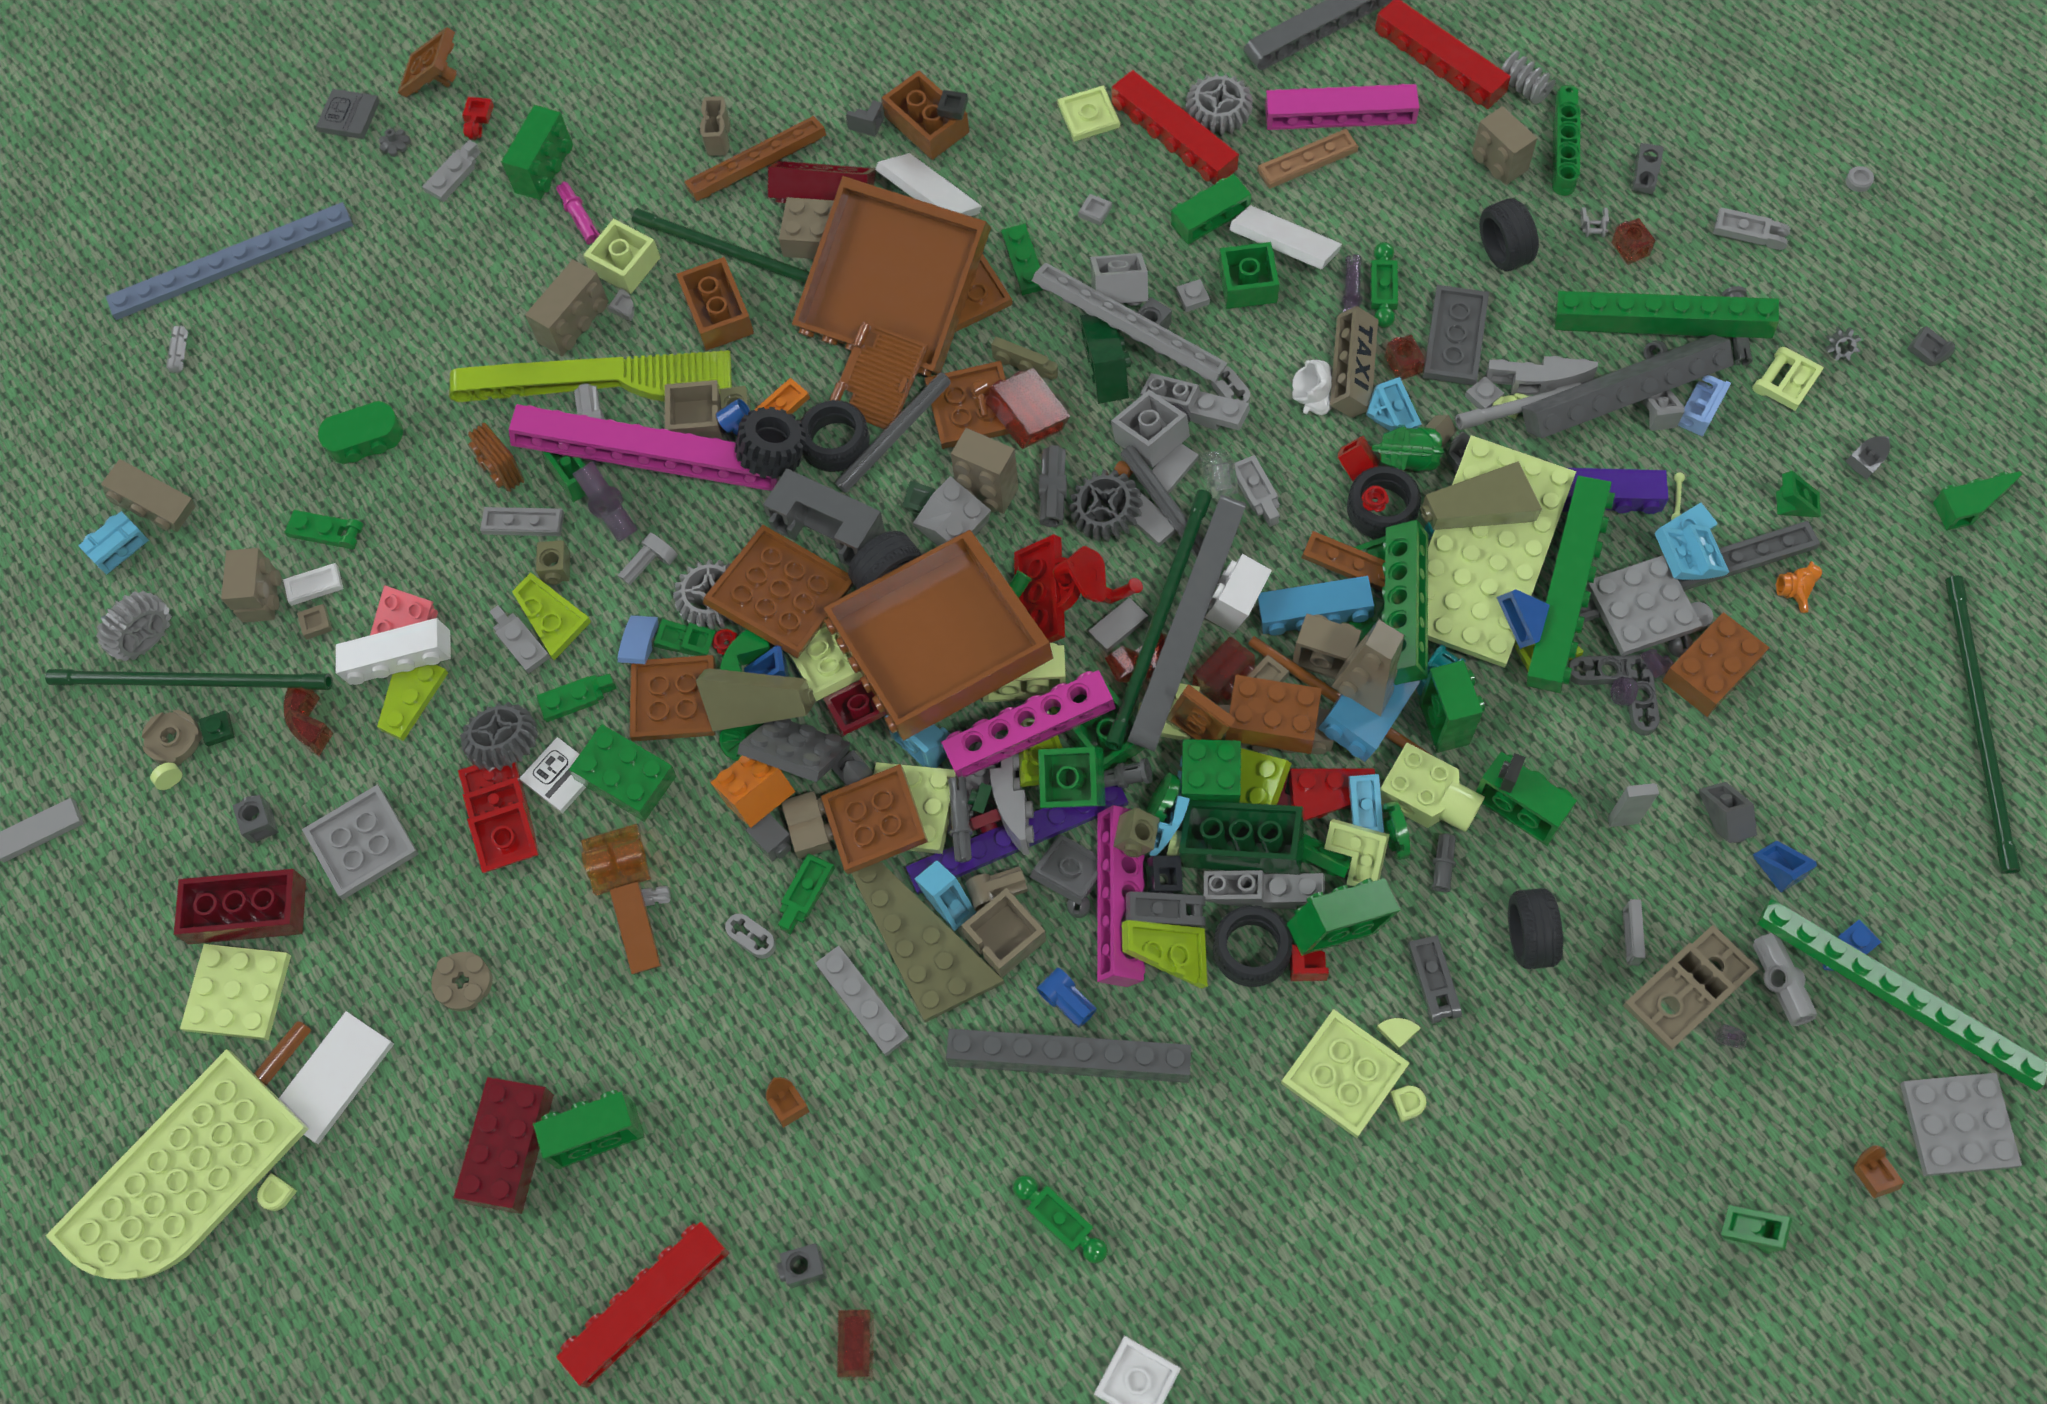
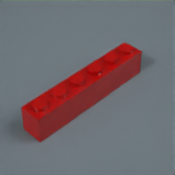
M1393 0L1377 14L1375 31L1380 37L1388 39L1400 51H1405L1415 58L1419 64L1425 65L1432 70L1437 77L1445 79L1456 90L1462 91L1472 98L1476 104L1482 105L1488 110L1507 93L1511 78L1509 74L1402 0Z
M1134 70L1130 71L1112 86L1113 106L1117 110L1125 112L1134 124H1139L1146 129L1153 139L1157 138L1162 142L1169 152L1177 154L1186 166L1193 167L1198 171L1205 181H1210L1215 185L1220 179L1227 178L1238 170L1239 154L1137 72Z
M700 1221L697 1225L694 1223L686 1228L681 1234L682 1239L674 1247L670 1245L665 1248L657 1257L659 1261L650 1269L645 1268L640 1271L633 1279L634 1284L626 1292L624 1290L618 1292L610 1300L609 1304L611 1306L602 1314L597 1313L592 1316L585 1324L586 1329L579 1336L576 1337L574 1335L563 1343L560 1348L562 1351L556 1358L579 1386L588 1388L730 1254L704 1223Z

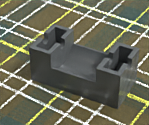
M787 468L763 504L766 515L770 517L768 521L772 530L792 540L796 539L803 526L814 531L816 530V532L835 541L836 548L840 549L838 552L840 562L848 566L856 553L865 544L878 535L885 533L881 511Z

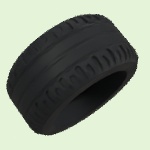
M1508 198L1487 206L1480 216L1479 228L1483 246L1492 263L1503 271H1512L1534 261L1539 249V238L1534 220L1526 206L1514 198Z
M842 400L820 402L816 406H812L801 419L802 428L806 431L803 454L810 464L818 469L829 472L847 470L869 447L870 436L866 419L861 411L851 403ZM842 423L855 430L852 439L838 448H823L813 442L816 433L829 424Z
M1383 465L1369 468V470L1367 469L1359 474L1351 485L1347 500L1349 519L1354 527L1362 534H1365V536L1373 537L1374 539L1386 536V527L1417 519L1421 506L1420 489L1416 481L1409 474L1401 469L1399 470L1397 467H1385ZM1380 486L1383 489L1398 494L1405 502L1406 509L1394 516H1379L1363 507L1361 497L1369 487Z
M901 531L885 532L870 540L856 553L849 565L848 575L856 588L859 589L921 556V553L905 533Z
M1545 888L1515 891L1508 903V925L1516 961L1524 969L1556 966L1561 961L1563 955V929L1558 904L1554 895Z
M1257 905L1236 908L1224 916L1216 928L1213 942L1215 962L1220 971L1236 984L1246 987H1260L1270 984L1278 979L1288 966L1293 944L1291 932L1285 921L1271 909ZM1255 925L1262 927L1275 938L1278 945L1277 955L1273 961L1261 967L1242 965L1228 951L1227 940L1230 934L1242 926Z

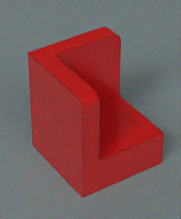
M1364 436L1341 447L1337 457L1352 481L1363 471L1375 466L1378 467L1380 463Z
M1292 945L1290 957L1291 981H1327L1329 968H1326L1325 952L1316 951L1301 955L1297 945Z

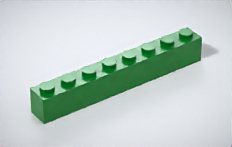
M1558 291L1554 330L1709 336L1713 334L1719 337L1773 339L1779 323V298Z
M1583 476L1577 477L1546 603L1550 606L1540 641L1535 643L1527 675V687L1561 693L1563 684L1569 685L1572 668L1568 667L1569 658L1575 659L1579 642H1574L1576 633H1582L1585 617L1580 616L1582 608H1588L1591 592L1586 591L1588 582L1594 583L1597 567L1592 565L1594 558L1600 559L1603 542L1599 541L1600 533L1606 534L1609 517L1604 516L1606 509L1612 510L1615 493L1610 492L1611 481Z

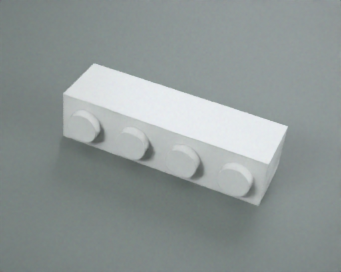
M437 618L336 644V674L350 685L362 684L367 680L385 678L390 674L402 671L408 672L417 667L435 665L440 661L451 659L450 630Z

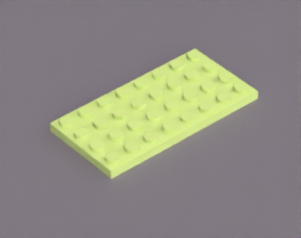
M1471 435L1452 485L1519 461L1542 510L1538 519L1533 522L1438 529L1434 531L1428 547V640L1505 668L1516 639L1497 597L1515 589L1532 596L1576 471Z

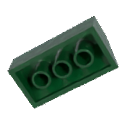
M1189 800L1184 816L1179 855L1185 868L1229 871L1263 870L1264 873L1301 874L1304 850L1303 806Z

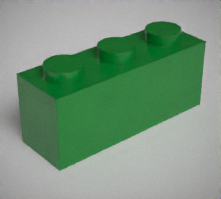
M1232 174L1227 178L1220 179L1212 187L1199 191L1191 199L1178 203L1171 209V225L1189 245L1239 216L1251 205L1252 194L1235 174Z

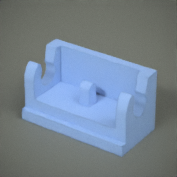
M1710 375L1703 377L1702 380L1704 382L1698 381L1684 407V414L1678 426L1702 437L1731 385L1728 381L1724 382Z

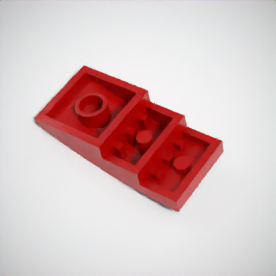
M517 762L512 763V768L508 765L504 766L501 771L495 767L489 772L486 768L479 769L476 765L458 770L464 791L463 799L469 816L467 821L482 873L484 874L539 856L523 784L519 779L521 776Z

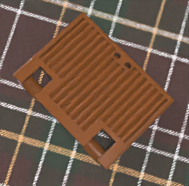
M864 321L860 325L853 341L854 347L840 381L836 383L829 400L840 401L845 390L853 393L849 403L861 411L866 422L886 429L901 413L929 345ZM868 333L877 335L872 347L864 343Z

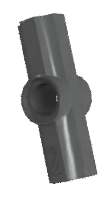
M1056 445L1043 449L1042 474L1039 475V498H1041L1040 524L1046 527L1063 525L1064 499L1067 496V475H1065L1066 449Z

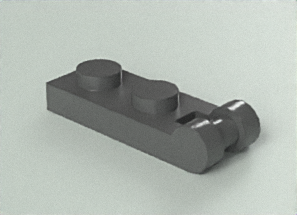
M1130 891L1126 893V920L1205 927L1206 917H1203L1205 896ZM1186 905L1191 906V916L1186 915Z
M1438 935L1410 941L1407 946L1427 1006L1430 1022L1434 1024L1441 1022L1442 1018L1451 1017L1455 1019L1462 1017L1460 1003ZM1445 997L1447 1005L1439 1007L1436 999Z

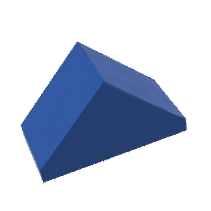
M1517 589L1498 596L1497 600L1519 648L1521 649L1539 642L1550 605Z
M777 645L744 668V671L748 673L789 677L787 661L782 647Z
M1775 841L1753 854L1754 859L1780 893L1805 879L1817 866L1815 860L1779 841Z

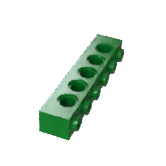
M1418 520L1386 527V539L1383 540L1385 562L1382 568L1385 576V586L1382 588V595L1385 600V610L1382 611V620L1404 635L1401 655L1397 664V676L1394 680L1395 685L1427 679L1428 533Z

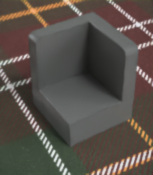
M873 100L868 111L857 109L856 112L848 111L846 114L848 129L876 137L885 119L882 103Z

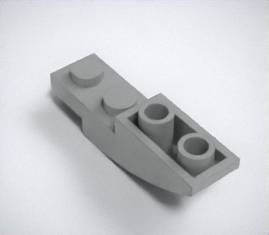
M1544 356L1541 365L1531 362H1508L1503 359L1489 360L1485 376L1492 383L1511 385V394L1537 395L1555 390L1561 386L1576 382L1583 384L1593 380L1598 362L1587 359H1567L1560 356Z
M1153 373L1149 376L1140 393L1142 396L1148 390L1154 392L1187 414L1189 421L1213 430H1218L1219 426H1224L1240 431L1250 411L1249 403L1202 392L1197 384Z
M1015 754L1002 760L1001 768L990 769L991 785L996 806L1008 836L1023 855H1030L1029 843H1034L1033 825L1029 826V818H1034L1032 801H1027L1025 790H1022V787H1020V777L1016 778V771H1019V754Z
M1263 870L1204 871L1203 896H1205V901L1217 904L1297 909V905H1305L1307 903L1306 899L1318 892L1325 894V876L1323 873L1291 875L1264 874Z

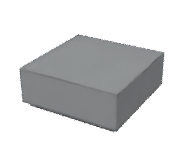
M1089 194L1078 212V217L1101 226L1112 209V202Z

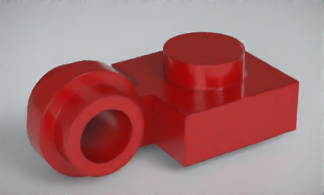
M467 98L462 116L465 122L463 133L469 140H477V138L482 137L483 129L481 123H489L494 107L491 98Z

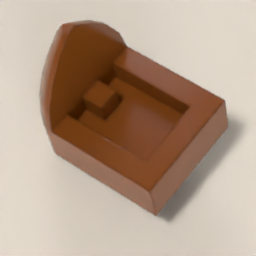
M774 1077L767 1087L766 1100L783 1128L809 1113L806 1103L790 1080L783 1077Z
M1871 1146L1865 1149L1854 1165V1172L1874 1199L1897 1191L1904 1184V1181L1885 1157L1886 1151L1881 1146Z

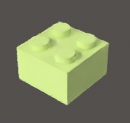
M613 219L585 252L584 258L588 268L597 272L599 278L631 294L658 262L660 255L654 239Z

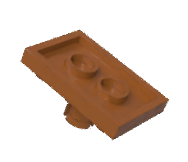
M446 27L410 54L397 93L403 97H408L413 92L417 93L424 84H430L433 79H436L445 87H449L451 85L450 82L453 83L457 71L448 67L446 59L454 47L452 42L455 35L454 31Z

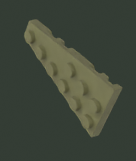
M881 861L851 873L924 1023L1004 984V980Z

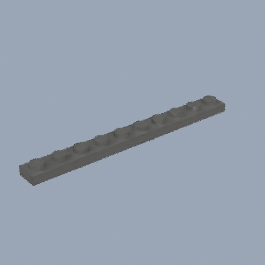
M1808 521L1801 522L1719 548L1729 570V573L1725 576L1699 580L1678 579L1685 591L1815 550L1819 547L1820 542ZM1591 595L1588 608H1582L1580 616L1585 617L1584 622L1601 617Z

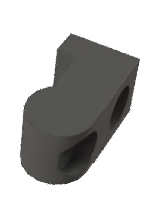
M1640 144L1635 157L1632 191L1653 195L1658 174L1660 173L1664 146ZM1646 152H1653L1657 156L1654 157L1643 154Z

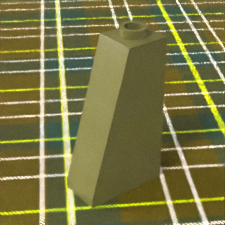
M1519 461L1426 494L1421 506L1423 519L1430 523L1433 530L1533 522L1538 519L1542 510Z
M709 668L705 669L696 679L712 731L807 716L815 702L813 690L809 688L807 680L803 678Z

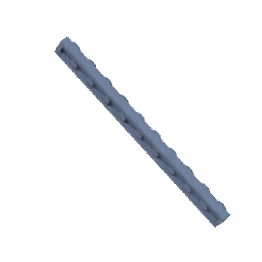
M341 202L107 295L106 299L112 316L118 320L351 227L353 223L344 203Z

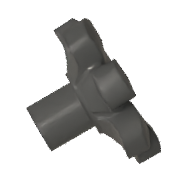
M389 128L385 131L386 136L379 138L380 150L383 153L389 152L391 157H396L398 150L405 152L408 149L406 145L411 143L410 137L406 135L403 129H399L395 133L392 128Z

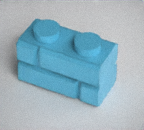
M121 511L117 515L109 517L105 525L96 532L88 534L78 546L107 575L148 542L149 539Z

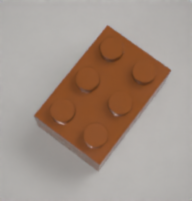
M918 70L881 98L885 118L933 160L969 133L968 114L965 111L962 120L938 116L937 108L943 91Z
M725 257L676 274L706 351L754 334L749 314Z
M1723 612L1669 668L1662 682L1708 717L1761 661L1770 647Z
M1235 675L1229 714L1236 718V720L1226 732L1225 740L1241 741L1244 744L1311 754L1322 688Z

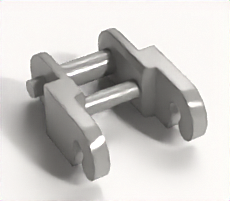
M1582 207L1580 215H1582L1581 228H1585L1583 229L1585 237H1588L1589 234H1601V237H1605V234L1608 233V229H1606L1609 223L1608 208H1603L1602 215L1604 216L1599 221L1589 220V216L1586 215V207ZM1590 224H1600V228H1590Z

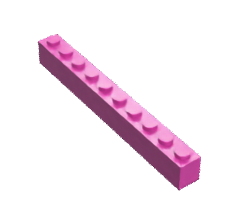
M516 404L509 426L510 444L515 447L772 491L779 481V476L777 479H771L770 476L762 478L757 473L755 475L750 473V469H744L741 466V461H738L736 458V443L719 438L701 437L691 433H678L667 429L644 427L639 424H627L611 419L604 420L587 415H576L559 410H547L531 405L524 406Z

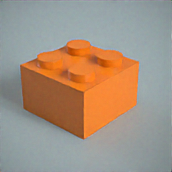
M743 755L728 769L721 771L710 782L725 804L750 828L795 793V790L780 769Z

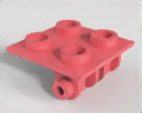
M384 585L370 635L434 619L437 617L438 611L432 606L433 601Z

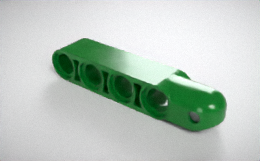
M1563 85L1558 89L1555 98V120L1553 123L1552 187L1558 195L1568 196L1574 192L1580 175L1581 109L1578 105V89L1574 85Z

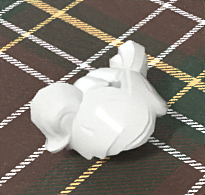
M1307 360L1305 367L1298 370L1293 378L1292 396L1294 400L1305 405L1303 409L1304 414H1308L1311 411L1316 415H1324L1332 408L1329 395L1332 386V367L1325 361Z

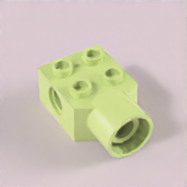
M1406 743L1380 788L1381 804L1384 805V803L1397 801L1404 816L1427 828L1443 820L1465 833L1485 796L1459 783V769L1409 743Z

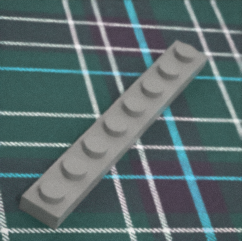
M1046 262L1034 274L1032 281L1042 289L1051 291L1062 297L1065 302L1074 304L1085 310L1087 314L1100 318L1112 328L1120 329L1129 334L1134 340L1147 344L1157 353L1165 354L1176 360L1179 365L1194 370L1204 379L1216 382L1226 368L1227 362Z

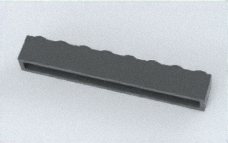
M1712 334L1522 406L1526 431L1542 439L1733 366L1730 340Z
M949 1029L946 1060L949 1067L1189 1083L1191 1045Z

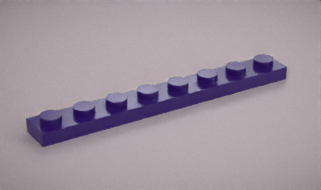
M1111 786L1105 788L1106 806L1042 808L1035 811L1034 818H1029V826L1033 825L1034 843H1029V847L1097 818V813L1113 805L1119 807L1127 806L1128 800L1122 787ZM1002 825L970 839L972 859L968 862H956L954 859V847L944 850L942 854L936 853L908 865L906 869L918 895L923 892L915 878L935 861L940 862L951 874L958 878L1020 850L1015 846Z

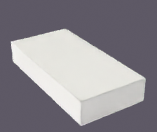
M336 563L283 579L287 600L291 606L343 589L339 568Z

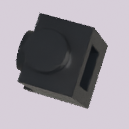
M1152 856L1144 861L1148 893L1178 894L1183 891L1180 856ZM1160 876L1165 879L1164 885L1160 884Z

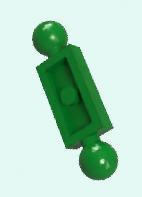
M1381 242L1374 248L1376 260H1371L1370 266L1371 309H1378L1374 317L1378 319V326L1381 328H1388L1394 323L1395 314L1393 310H1397L1398 260H1391L1394 256V248L1388 242Z
M1029 1175L1019 1176L1015 1180L1013 1191L1016 1197L1032 1202L1026 1208L1027 1212L1074 1253L1081 1246L1085 1259L1094 1264L1100 1263L1106 1258L1108 1253L1106 1243L1099 1238H1090L1088 1236L1094 1227L1051 1188L1046 1186L1039 1192L1037 1190V1182Z

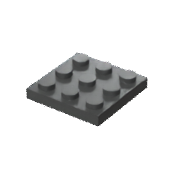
M791 719L766 722L739 744L738 754L817 782L848 754L851 743L842 740L836 734H826L817 731L811 725H801L792 722Z

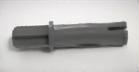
M956 777L948 779L952 830L949 833L953 837L955 861L965 863L972 859L970 836L973 834V830L970 829L967 780L965 777H959V790H957Z

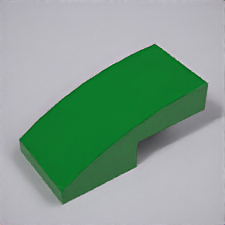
M662 618L654 641V647L694 656L708 655L716 630L703 626L699 627L690 622L686 626Z

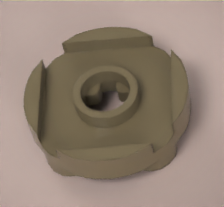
M172 710L173 712L167 714L161 712L152 717L142 731V738L144 739V746L142 745L144 752L155 762L160 764L175 763L178 766L195 752L202 739V732L199 730L197 722L181 710ZM177 732L176 738L172 742L167 743L168 739L166 736Z
M458 952L448 957H443L437 962V968L433 973L431 981L432 991L436 1000L450 1010H471L478 1006L477 1003L482 1001L484 997L486 998L490 993L493 982L492 972L485 961L478 955L470 952ZM460 975H464V977L469 979V982L464 983L463 988L459 989L455 981Z

